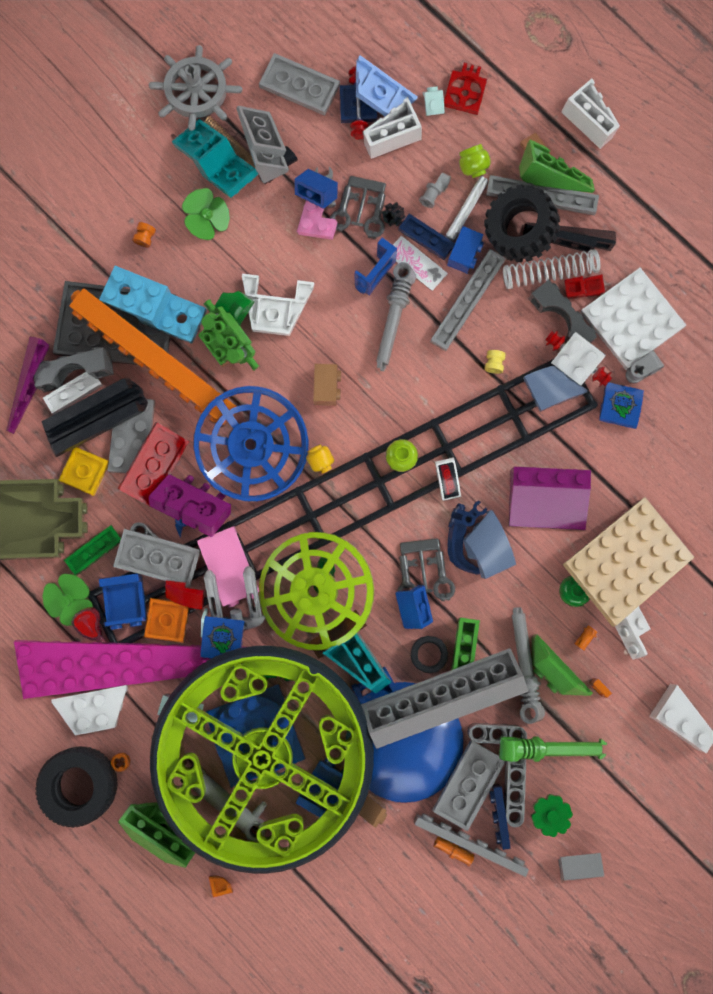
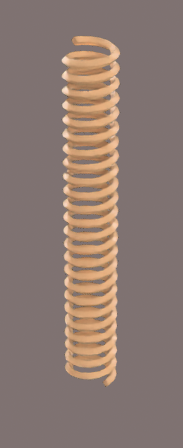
M208 116L205 123L209 126L211 125L216 131L219 128L218 132L222 133L230 141L229 143L236 155L255 167L250 153L237 143L227 131L225 132L211 116Z

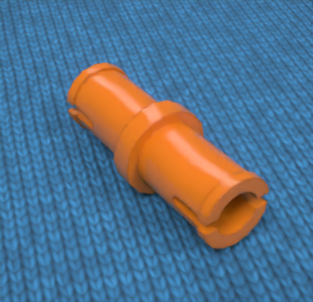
M437 836L433 847L448 854L449 858H455L467 866L472 864L475 857L473 853L440 836Z

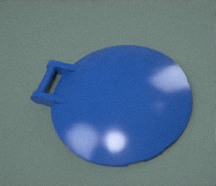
M384 666L383 669L392 682L379 692L374 693L372 691L363 696L361 691L367 688L360 682L359 684L351 685L360 704H364L417 683H394ZM459 718L377 749L373 743L374 765L369 790L381 798L406 803L429 798L443 789L463 753V732ZM348 730L346 732V740L351 737V732Z

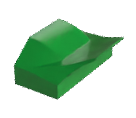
M241 291L234 293L223 292L215 307L222 306L227 313L230 312L240 326L255 302Z

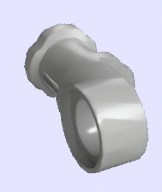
M441 173L435 184L428 183L426 186L427 190L419 198V202L427 208H433L437 196L448 187L451 176Z

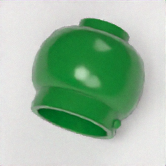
M571 575L562 580L559 586V594L565 604L571 607H581L589 602L590 598Z

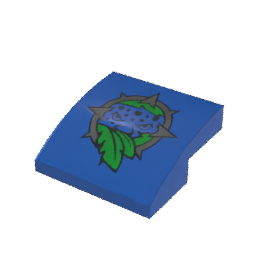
M609 382L604 388L599 421L636 429L640 418L644 390Z
M205 616L200 657L212 659L227 651L242 648L245 621Z

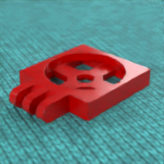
M464 62L461 72L452 70L444 99V107L478 115L487 79L479 77L481 66H478L476 72H473L474 65L471 64L470 70H466L468 63ZM458 79L464 80V85L461 88L452 85ZM472 83L479 85L480 93L471 90ZM466 90L469 94L463 96L462 91ZM450 94L458 96L460 99L458 104L451 98ZM470 99L477 101L472 105L465 106L466 102Z

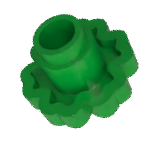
M548 794L546 799L539 797L532 805L535 810L531 814L533 825L535 828L540 829L543 835L556 837L558 832L565 834L567 829L571 827V822L568 820L573 816L571 807L567 802H563L562 797L559 795Z

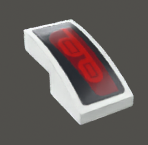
M454 457L436 461V473L442 501L461 497Z

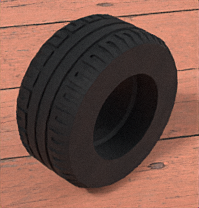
M79 746L63 750L46 761L36 779L35 794L37 795L36 800H38L37 803L40 805V810L42 809V813H45V816L50 821L52 820L53 823L63 827L77 828L95 821L109 809L115 799L118 782L117 774L110 763L111 761L108 760L107 756H104L105 754L91 747ZM73 767L85 770L93 781L94 790L92 798L83 805L69 802L61 790V779L64 772Z

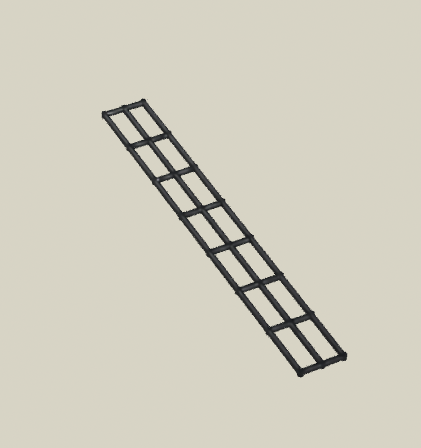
M552 359L228 521L216 533L233 526L236 527L296 496L298 497L306 515L245 546L237 532L249 566L254 570L255 578L258 580L263 569L256 570L248 552L309 521L315 532L324 533L317 517L377 487L387 506L332 533V535L341 538L439 488V481L437 480L395 502L393 501L384 483L408 471L398 472L393 470L381 477L371 458L385 452L394 441L400 439L409 440L432 428L441 447L419 457L415 466L410 470L445 453L448 459L454 457L459 478L594 410L598 403L594 400L584 382L582 386L588 391L583 394L588 403L587 405L528 434L519 415L537 407L535 401L532 400L515 409L505 391L525 382L524 376L543 368L555 366L551 363L554 360ZM497 395L500 396L508 411L507 414L448 443L439 424ZM511 419L513 420L522 438L461 468L452 449ZM363 462L366 463L374 481L314 511L312 510L304 492ZM203 534L183 545L196 547L198 546L197 541L208 537V535ZM318 538V541L308 545L309 550H317L333 541ZM301 549L276 562L283 566L290 557L300 553ZM207 565L195 570L192 580L204 575L208 570ZM269 567L266 575L274 572L275 570ZM129 571V572H127V573H125V574H123V575H121V576L132 575V574H138V573H134V572H130V571ZM163 586L145 595V604L150 602V598L156 599L166 594V587ZM98 587L89 592L88 598L98 615L99 623L102 625L110 643H133L144 637L145 628L117 641L110 626H104L106 615L97 599V596L103 594V588ZM207 597L204 598L203 607L209 604ZM189 608L188 615L199 609Z

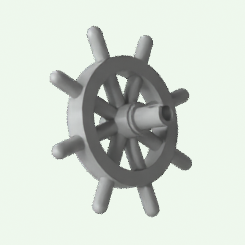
M201 45L196 46L195 57L185 58L177 63L169 55H166L164 60L171 68L167 72L164 82H150L148 85L153 90H164L169 103L158 112L159 117L163 118L175 110L180 115L189 117L188 129L191 131L195 130L196 118L205 117L212 113H215L221 120L225 121L227 114L220 106L225 100L226 93H241L243 91L241 86L226 85L223 71L232 64V59L227 58L217 65L213 61L202 57L203 48ZM201 70L209 72L202 78L200 77ZM180 76L185 83H175V81ZM213 78H216L218 80V85H211L207 83L210 82ZM173 90L184 91L177 98L173 95ZM205 92H216V94L211 99ZM191 97L190 105L183 104L185 100ZM200 98L205 102L202 105H198V99Z

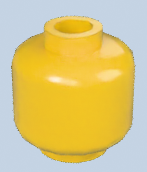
M319 444L307 451L309 454L306 456V459L314 472L321 471L323 474L332 469L331 465L334 463V457L327 446Z

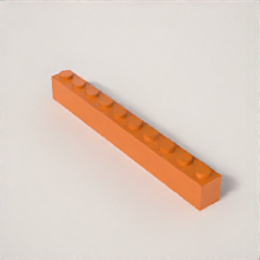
M83 288L69 305L73 310L72 315L80 321L82 318L88 322L87 326L94 332L99 330L104 334L102 338L110 344L113 342L119 346L118 350L125 356L130 354L134 357L133 362L141 368L143 366L147 367L150 370L148 373L151 376L165 381L163 385L169 390L173 391L175 389L180 393L179 397L186 403L191 401L196 405L194 409L202 414L207 405L221 395ZM227 398L223 400L229 410L237 407ZM217 406L208 414L210 416L209 420L216 424L223 415ZM225 420L222 426L224 427L228 421Z

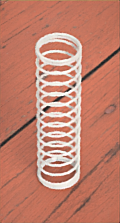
M596 249L589 250L588 254L583 251L581 255L576 252L574 256L568 254L566 257L561 255L559 259L554 256L552 260L546 258L545 262L540 259L538 264L533 260L531 264L526 261L524 265L518 263L516 267L513 264L510 267L504 265L503 277L507 289L513 288L511 266H513L516 271V283L520 287L517 272L518 265H521L523 269L524 285L527 286L526 263L530 267V279L534 285L533 262L537 266V278L541 284L540 261L544 264L545 280L548 281L547 259L551 262L552 279L555 281L554 258L558 261L559 277L562 280L561 257L565 259L566 276L570 278L568 256H571L573 259V274L577 277V266L574 259L576 254L580 257V273L584 276L583 253L587 256L588 274L591 275L592 271L595 274L599 273L600 257ZM594 256L597 263V269H595Z

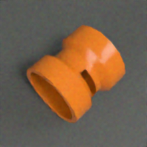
M139 222L136 228L137 233L134 234L132 241L139 246L149 248L152 242L151 237L154 236L156 229L147 223Z

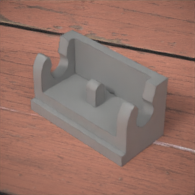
M601 853L566 856L558 859L560 878L563 881L604 877Z

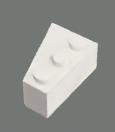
M590 79L568 98L561 112L601 149L613 138L620 125L610 108L604 104L601 92L598 93L594 87V80Z

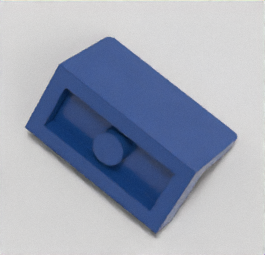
M418 585L410 591H397L395 593L405 629H423L433 622L425 585Z

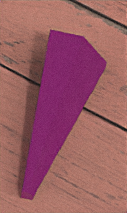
M29 337L6 431L13 434L37 389L33 380L34 375L49 350V344L37 337Z

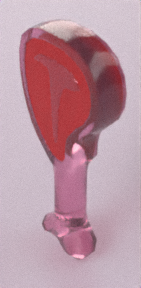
M87 607L75 614L71 623L81 636L99 643H107L102 636V630L99 626L100 614L98 610L93 607Z

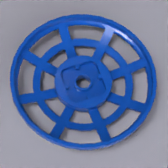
M258 386L237 387L216 397L200 415L196 424L193 442L195 459L205 479L222 494L241 501L267 500L287 490L302 473L309 447L305 423L294 405L281 394ZM253 393L252 404L240 405L229 410L223 402L224 399L236 394ZM261 394L277 400L288 411L278 417L271 410L259 406ZM217 406L223 415L215 424L212 434L200 433L205 418ZM250 410V417L247 422L239 424L233 416L235 413ZM258 412L266 414L274 422L267 427L258 423ZM294 417L300 431L301 447L290 446L289 434L284 423ZM225 420L233 428L228 438L217 436ZM277 428L281 430L284 445L274 444L271 433ZM248 439H252L255 442L253 450H249L245 446V442ZM199 441L210 443L211 454L217 466L209 472L205 469L200 456ZM216 444L227 445L229 456L222 462L217 454ZM272 452L283 453L280 462L273 468L267 461ZM289 454L300 455L295 471L285 482L278 473L284 467ZM235 461L243 466L242 477L236 476L226 468ZM261 465L268 473L265 476L250 479L251 467ZM222 472L231 480L242 483L241 495L226 490L216 483L213 478ZM272 478L279 486L274 491L266 494L249 496L250 484L263 483Z

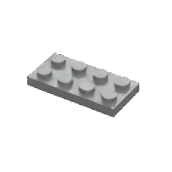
M275 53L259 82V88L324 116L340 86L339 80Z
M147 399L148 405L145 412L112 429L108 472L127 473L153 427L155 400Z
M124 529L113 567L164 581L185 582L186 587H190L201 550Z
M470 740L432 811L468 831L506 761L499 759L497 754Z

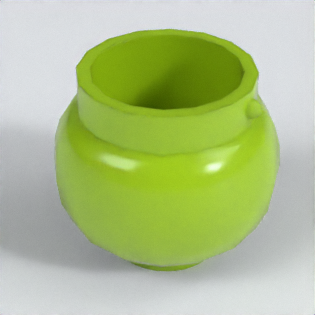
M482 144L459 153L461 157L459 165L464 175L472 176L473 179L486 174V169L490 167L491 160L489 153L483 149Z
M400 439L394 441L386 450L387 464L398 472L410 470L418 460L416 447L408 440Z

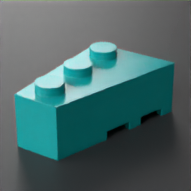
M356 633L350 640L341 645L332 646L323 652L325 656L374 693L379 692L392 682L359 633Z

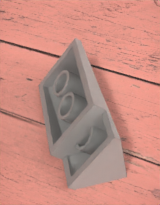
M237 106L236 109L255 168L263 183L287 173L289 168L283 157L286 148L270 112Z

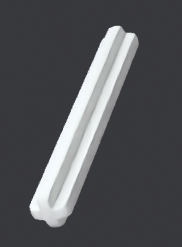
M480 176L446 233V238L454 241L485 189L488 183L487 178Z

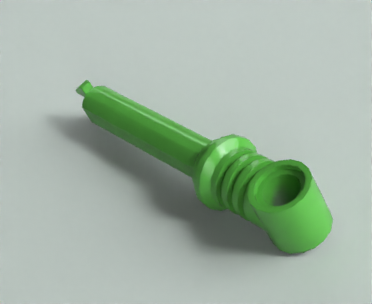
M533 736L531 739L501 737L499 759L516 762L519 759H532L534 762H539L545 756H598V759H603L606 754L602 753V745H607V743L602 739H599V742H544L538 736Z

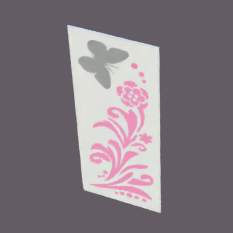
M400 236L393 244L397 248L396 262L408 263L415 272L416 278L433 291L448 274L403 236Z

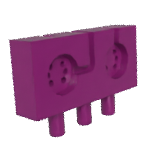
M169 474L149 496L150 507L178 521L182 518V523L194 529L198 526V531L213 537L231 515V504L223 501L226 495L219 492L215 497L207 493L210 489L208 483H204L200 489L191 485L194 481V477L188 475L182 481Z

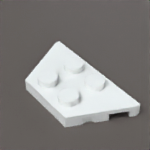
M128 685L52 699L51 701L75 735L111 729L117 726L118 716L123 706Z

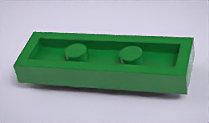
M110 525L64 561L73 574L78 576L118 546L121 537L115 528Z

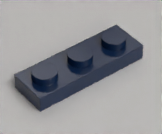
M410 213L398 229V231L442 260L446 259L455 245L454 242Z
M496 784L492 786V791H489L490 802L494 803L495 811H492L493 823L497 824L498 832H495L496 843L500 844L503 850L511 849L503 792L502 787Z

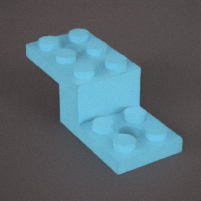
M114 266L99 299L104 304L136 316L140 323L191 344L200 328L202 318L207 312L205 307L171 294L168 286L118 266ZM123 287L130 288V292L127 295L121 294L120 291ZM186 315L187 320L184 323H178V316Z

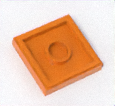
M150 598L144 637L184 643L189 607L172 601Z

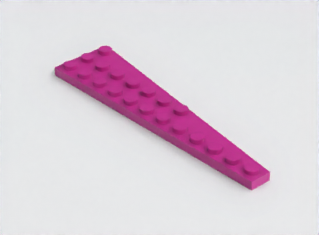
M14 641L23 699L184 678L201 664L210 660L209 658L200 657V645Z

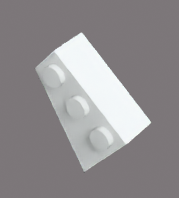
M408 97L397 108L391 109L387 116L383 119L380 118L363 131L364 145L370 158H375L422 140V126Z
M670 684L649 717L698 751L707 753L713 744V730L679 686Z

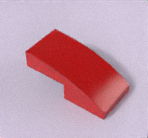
M603 274L586 278L580 276L564 280L568 299L592 297L605 293Z
M166 580L167 599L185 607L203 609L204 590L186 588L185 582Z

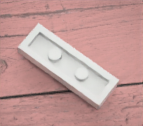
M85 372L46 395L43 399L54 415L103 385L99 379H95Z

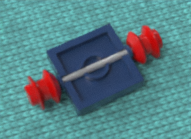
M356 66L348 71L349 76H351L349 83L352 85H340L341 123H351L350 127L353 130L350 132V135L357 140L364 139L363 131L368 128L367 122L377 121V111L356 97Z

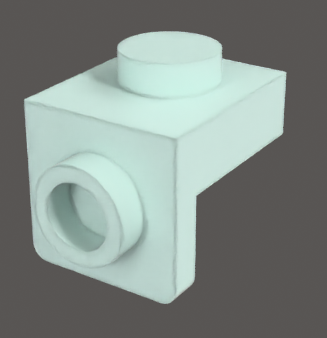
M438 86L428 87L427 91L423 92L426 116L445 113L443 90H438Z

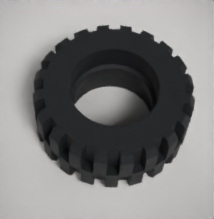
M521 184L516 185L514 189L509 187L506 189L507 192L503 194L501 192L497 195L498 199L496 201L493 200L490 203L491 209L486 211L485 216L488 219L484 220V226L489 242L501 256L510 261L514 259L516 262H523V259H526L528 262L532 261L535 256L537 258L541 257L544 250L548 251L551 248V242L555 243L557 239L555 233L560 231V225L558 224L560 216L550 196L544 193L543 189L539 187L535 189L533 185L529 184L524 187ZM523 211L538 213L537 222L530 232L519 237L507 235L508 225L514 216Z

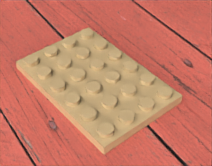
M644 497L568 559L563 566L611 626L615 627L688 564L694 556Z

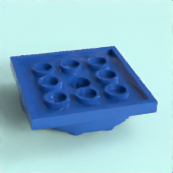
M278 684L267 688L259 695L224 704L208 710L206 713L244 734L254 728H269L285 699ZM281 717L277 720V723L280 727H286L289 721ZM208 722V724H209V726H210V729H211V732H214V731H215V726H214V724L211 723V722ZM293 724L285 738L291 746L292 763L295 764L306 758ZM230 733L222 734L223 741L228 743L233 740ZM271 735L267 738V741L270 745H275L278 743V738ZM247 743L239 745L242 752L247 753L250 751V746ZM215 744L216 751L222 761L230 787L232 788L236 786L239 780L232 765V753ZM262 754V756H257L259 757V762H262L263 760L267 761V759H265V754ZM277 764L274 766L275 771H277L279 769L284 768L285 766L283 764ZM253 771L246 774L249 780L258 778L257 774Z

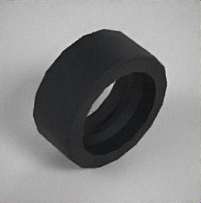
M425 636L419 638L413 644L410 656L412 663L417 669L424 673H435L445 666L448 660V650L442 640L434 636ZM425 643H433L440 649V660L433 666H425L418 659V650Z

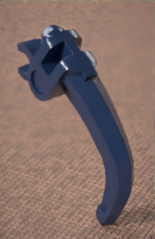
M479 500L474 503L473 508L469 512L465 511V505L458 503L456 508H453L448 525L447 552L450 561L458 569L476 575L480 574L479 568L465 559L463 555V540L467 526H472L479 515L485 514L488 510L486 507L482 511L477 510V505L481 503Z

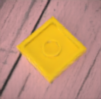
M76 447L72 450L59 477V481L95 496L108 468L109 461Z

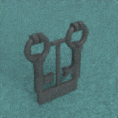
M350 176L348 184L344 188L340 208L330 216V219H335L337 215L346 217L344 225L337 223L336 231L342 232L350 223L363 227V223L359 222L366 193L369 190L379 192V195L375 198L368 196L369 200L367 203H373L376 207L374 215L364 224V232L368 235V238L372 239L381 236L385 231V225L381 220V212L386 197L384 194L386 184ZM351 187L364 189L356 222H351V218L346 211L349 199L358 201L360 196L359 193L354 194L351 192ZM369 224H379L380 231L373 232L369 230Z
M439 539L400 543L402 556H399L402 583L397 591L416 587V585L410 582L408 568L411 566L417 567L418 564H415L417 559L410 561L404 555L406 553L419 552L423 585H425L426 593L433 591L435 596L441 601H449L453 597L456 587L446 577L443 551H440ZM423 551H438L435 552L436 557L426 558L427 561L429 560L427 565L434 563L438 566L439 578L434 583L433 590L427 589ZM440 584H449L450 593L440 594L438 592Z

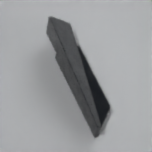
M527 222L523 235L530 232L536 223ZM560 226L559 233H555L557 236L555 243L551 242L552 244L587 253L589 250H594L595 247L611 251L616 244V232Z

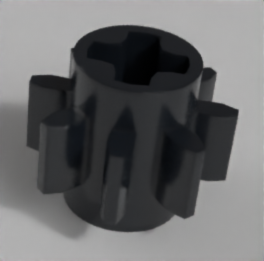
M398 202L385 205L386 209L381 212L383 214V221L389 224L390 227L394 224L396 226L402 223L401 220L406 217L404 215V207L402 208L398 205Z

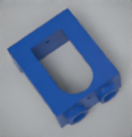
M383 237L377 243V257L380 260L367 277L357 270L354 272L355 288L362 294L366 293L370 296L396 262L397 248Z

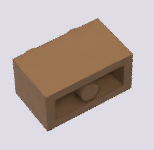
M315 364L314 405L337 406V400L341 398V389H337V382H341V370H338L337 364Z

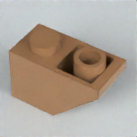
M368 793L359 815L376 828L378 824L382 825L387 817L386 804Z

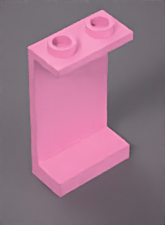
M235 526L218 532L213 537L208 536L198 540L197 543L207 568L216 576L219 598L222 605H228L230 608L240 604V599L246 597L247 600L243 572L245 567L249 566V563L237 536Z

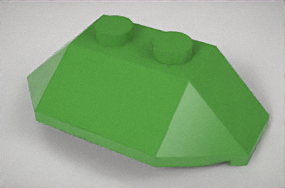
M538 634L532 636L531 659L532 666L535 668L533 672L540 679L544 678L548 682L546 686L554 694L556 692L561 695L591 696L593 694Z
M157 802L138 805L131 804L118 821L134 842L165 863L186 868L195 854L168 825Z

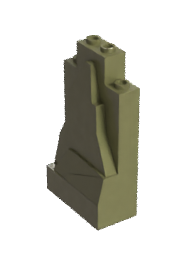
M58 479L0 480V560L61 558V553H64V542H61V539L84 538V533H88V523L84 522V514L88 513L87 503H84L82 498H60V496L64 495V486L60 484Z

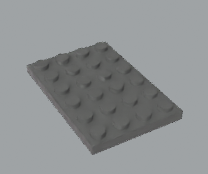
M65 281L53 354L72 356L76 352H87L95 347H103L111 353L112 362L137 365L133 362L134 357L130 354L125 356L118 350L119 346L114 342L112 344L108 343L102 338L104 334L99 330L94 332L87 326L88 322L82 318L80 321L71 314L73 310L69 305L73 301L71 300L73 292L76 290L81 291L84 288L97 299H100L105 286ZM122 288L120 292L122 295H127L130 289ZM105 304L168 353L171 335L140 323L136 316Z

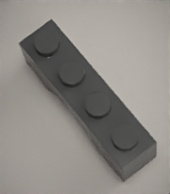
M548 280L531 293L529 300L540 313L555 312L564 318L568 326L565 343L569 341L575 332L590 343L597 338L594 328L585 323L582 314L574 310L570 300L562 296L555 283H551Z
M95 347L91 351L76 352L68 357H58L57 360L42 361L34 375L35 387L43 392L56 390L63 386L65 378L71 372L78 369H85L95 379L114 375L111 353L103 347Z

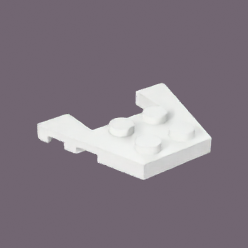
M242 274L245 295L255 302L249 311L252 331L290 336L314 289V282L298 280L295 299L258 295L259 276Z

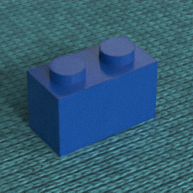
M307 169L294 179L295 195L323 209L337 199L338 182L313 170Z
M463 226L450 254L447 266L468 274L470 268L474 269L477 261L475 255L477 252H481L484 245L482 241L484 234Z

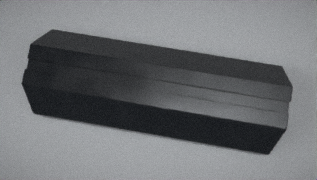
M123 378L41 422L55 457H58L145 412L148 401L139 385L130 378Z

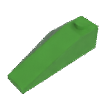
M531 139L528 141L519 166L520 178L524 182L532 183L536 186L593 193L595 191L593 179L575 167L569 168L560 156L556 159L550 155V150L547 147Z

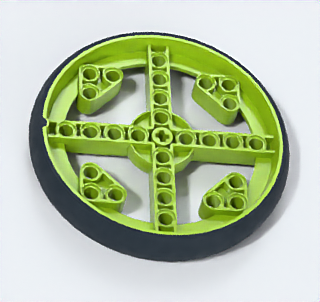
M250 646L227 651L206 661L189 673L175 688L162 708L156 722L150 749V773L155 798L165 820L174 833L186 846L209 862L226 869L252 874H269L297 868L311 862L333 847L347 833L359 815L369 792L374 765L373 742L368 731L366 716L361 704L349 686L337 673L317 659L296 650L277 646ZM244 669L246 671V678L238 679L236 677V670ZM264 675L279 676L295 681L269 728H254L242 734L197 708L207 696L223 686L221 689L222 699L227 702H233L263 693L268 685ZM255 679L263 681L264 687L262 689L254 688L253 681ZM300 682H307L309 684V689L306 692L299 691L298 684ZM229 686L236 690V695L233 697H229L225 693V689ZM311 692L315 693L333 714V716H322L319 721V729L328 761L338 764L345 757L343 776L339 789L332 787L292 763V749L285 737ZM291 699L297 700L299 703V707L295 710L290 709L287 705ZM189 712H194L197 715L196 722L188 720L187 715ZM284 717L288 719L289 724L286 727H280L277 720ZM331 720L334 726L332 729L326 730L322 726L323 722ZM205 723H213L215 731L207 732L205 730ZM186 727L231 752L232 765L239 778L213 825L209 824L192 804L198 803L203 799L206 786L198 756L190 752L184 754L180 759L181 742ZM342 731H350L351 737L348 740L341 739L340 733ZM230 733L233 740L228 743L223 741L222 734ZM274 735L278 738V743L270 745L267 738ZM247 743L250 746V751L247 753L242 752L239 745ZM333 748H338L341 754L339 757L333 758L329 754ZM262 754H265V759H267V761L263 760L262 762H259V757L257 756H262ZM184 759H191L194 762V767L187 768L184 765ZM283 764L286 770L282 773H277L274 766ZM253 771L257 774L258 778L251 781L247 778L246 774ZM300 774L303 780L300 783H294L292 776ZM173 778H182L183 785H175L173 782ZM282 782L327 809L317 821L305 830H303L302 817L298 814H290L261 823L257 831L259 842L244 841L229 836L255 789L271 788ZM317 784L321 789L318 793H312L309 790L310 786ZM191 788H199L201 795L194 796L191 793ZM244 790L247 793V797L244 799L238 798L236 792ZM336 795L338 801L331 804L327 801V797ZM226 809H235L236 815L233 817L228 816ZM291 821H297L300 824V827L297 829H291L289 827V823ZM222 826L225 828L226 833L219 835L216 833L215 828ZM263 829H269L272 832V835L269 837L262 836L261 831ZM286 839L290 844L283 848L278 842Z

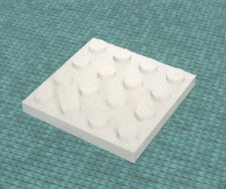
M641 268L634 271L580 311L625 370L686 326Z

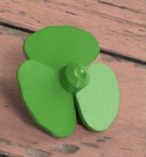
M207 188L197 189L187 195L182 203V209L186 214H190L185 217L184 223L191 234L199 239L210 240L215 235L213 226L218 231H225L228 228L230 220L229 209L222 198H213L212 191Z
M62 574L58 579L60 588L54 583L46 584L42 598L48 614L54 618L60 616V622L64 626L74 625V619L85 610L92 609L93 605L91 601L85 599L89 596L90 592L86 583L76 575Z

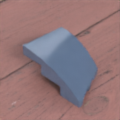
M556 366L543 368L523 377L540 412L588 392L587 389L579 385Z
M488 510L483 520L477 523L472 532L463 540L468 558L477 560L481 578L484 579L516 565L508 538L493 510Z

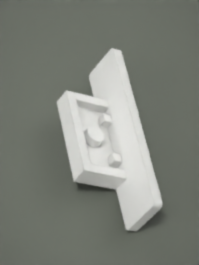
M637 607L615 626L633 660L648 654L639 636L651 629L642 611Z

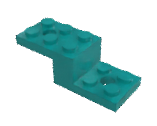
M201 119L196 121L195 130L191 131L187 128L172 141L178 150L193 160L206 180L230 198L258 175L256 168L236 155L225 136Z

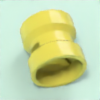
M499 350L487 351L486 358L488 362L485 364L484 370L494 374L503 373L504 366L502 362L505 360L506 353Z

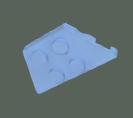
M361 55L356 60V97L384 117L390 113L391 109L401 105L407 97L411 104L418 98Z

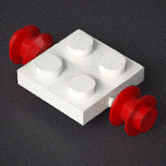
M558 330L555 333L552 331L547 336L545 341L548 343L545 346L551 344L553 346L552 351H556L559 348L561 350L551 363L582 386L590 374L593 375L592 382L596 380L600 382L599 387L602 384L606 386L613 378L610 376L612 372L606 373L604 371L605 366L599 369L596 368L606 355L577 332L573 334L566 344L564 343L565 336L559 337L557 335Z

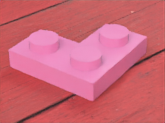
M306 200L297 233L303 236L333 240L338 222L336 219L322 218L324 209Z

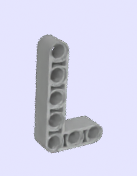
M472 723L467 730L469 738L477 743L500 744V738L494 739L492 737L493 730L497 728L502 733L500 738L512 737L513 731L520 730L521 737L519 739H527L526 731L517 725ZM481 728V736L474 738L472 736L473 729ZM519 759L516 762H505L504 806L507 823L512 827H519L524 822L526 759ZM515 770L519 771V778L511 780V773ZM513 791H518V799L510 800V794ZM512 812H518V818L515 821L509 820V815Z

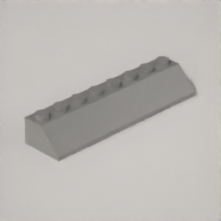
M511 648L371 700L361 704L366 716L369 734L377 749L528 692L519 665Z

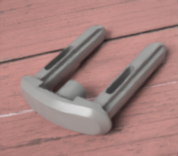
M247 566L244 569L243 577L250 615L243 617L241 609L230 611L231 619L245 621L244 630L256 628L265 620V616L261 613L255 572L250 566ZM207 570L204 575V582L211 617L228 619V617H223L216 576L211 570ZM251 593H252L253 596H254L255 607L253 606V600H252V595H251Z

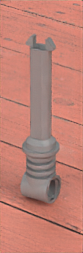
M405 262L395 266L393 270V287L391 293L387 296L390 309L376 359L377 368H381L380 371H385L386 365L389 364L402 309L410 303L408 295L410 294L412 284L416 280L415 272Z
M516 607L513 608L512 620L518 662L528 692L520 695V697H523L521 699L523 704H521L520 717L525 723L532 724L544 718L545 710L541 702H538L540 700V697H538L540 692H537V690H539L541 682H538V678L533 673L526 617L523 614L522 608ZM530 708L535 710V718L531 717Z

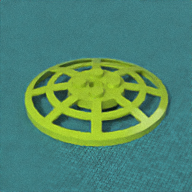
M303 533L283 542L266 561L259 581L260 605L270 627L286 642L307 650H325L350 640L366 623L374 601L373 577L363 555L348 541L328 533ZM307 539H327L338 543V546L332 554L322 550H309ZM300 541L301 552L290 557L283 566L274 560L284 548ZM345 548L357 559L364 576L352 578L347 566L339 559ZM310 556H321L328 560L323 568H312ZM302 558L304 570L300 571L297 575L290 572L288 567ZM335 564L342 570L346 580L336 582L329 573ZM271 567L278 572L274 584V597L264 599V582L267 571ZM282 577H285L292 582L290 593L280 595ZM366 583V603L364 611L360 616L351 611L355 595L354 586ZM313 585L319 590L316 597L311 596L309 593V589ZM348 587V599L346 605L343 606L336 602L338 590ZM292 601L297 608L293 618L285 611L282 605L283 602ZM276 604L281 616L289 623L285 634L272 621L266 606ZM331 608L340 613L334 621L325 625L323 613ZM303 615H314L317 627L300 624ZM346 617L356 622V625L346 635L330 642L328 630L338 626ZM296 629L309 633H319L323 644H305L292 639V636Z

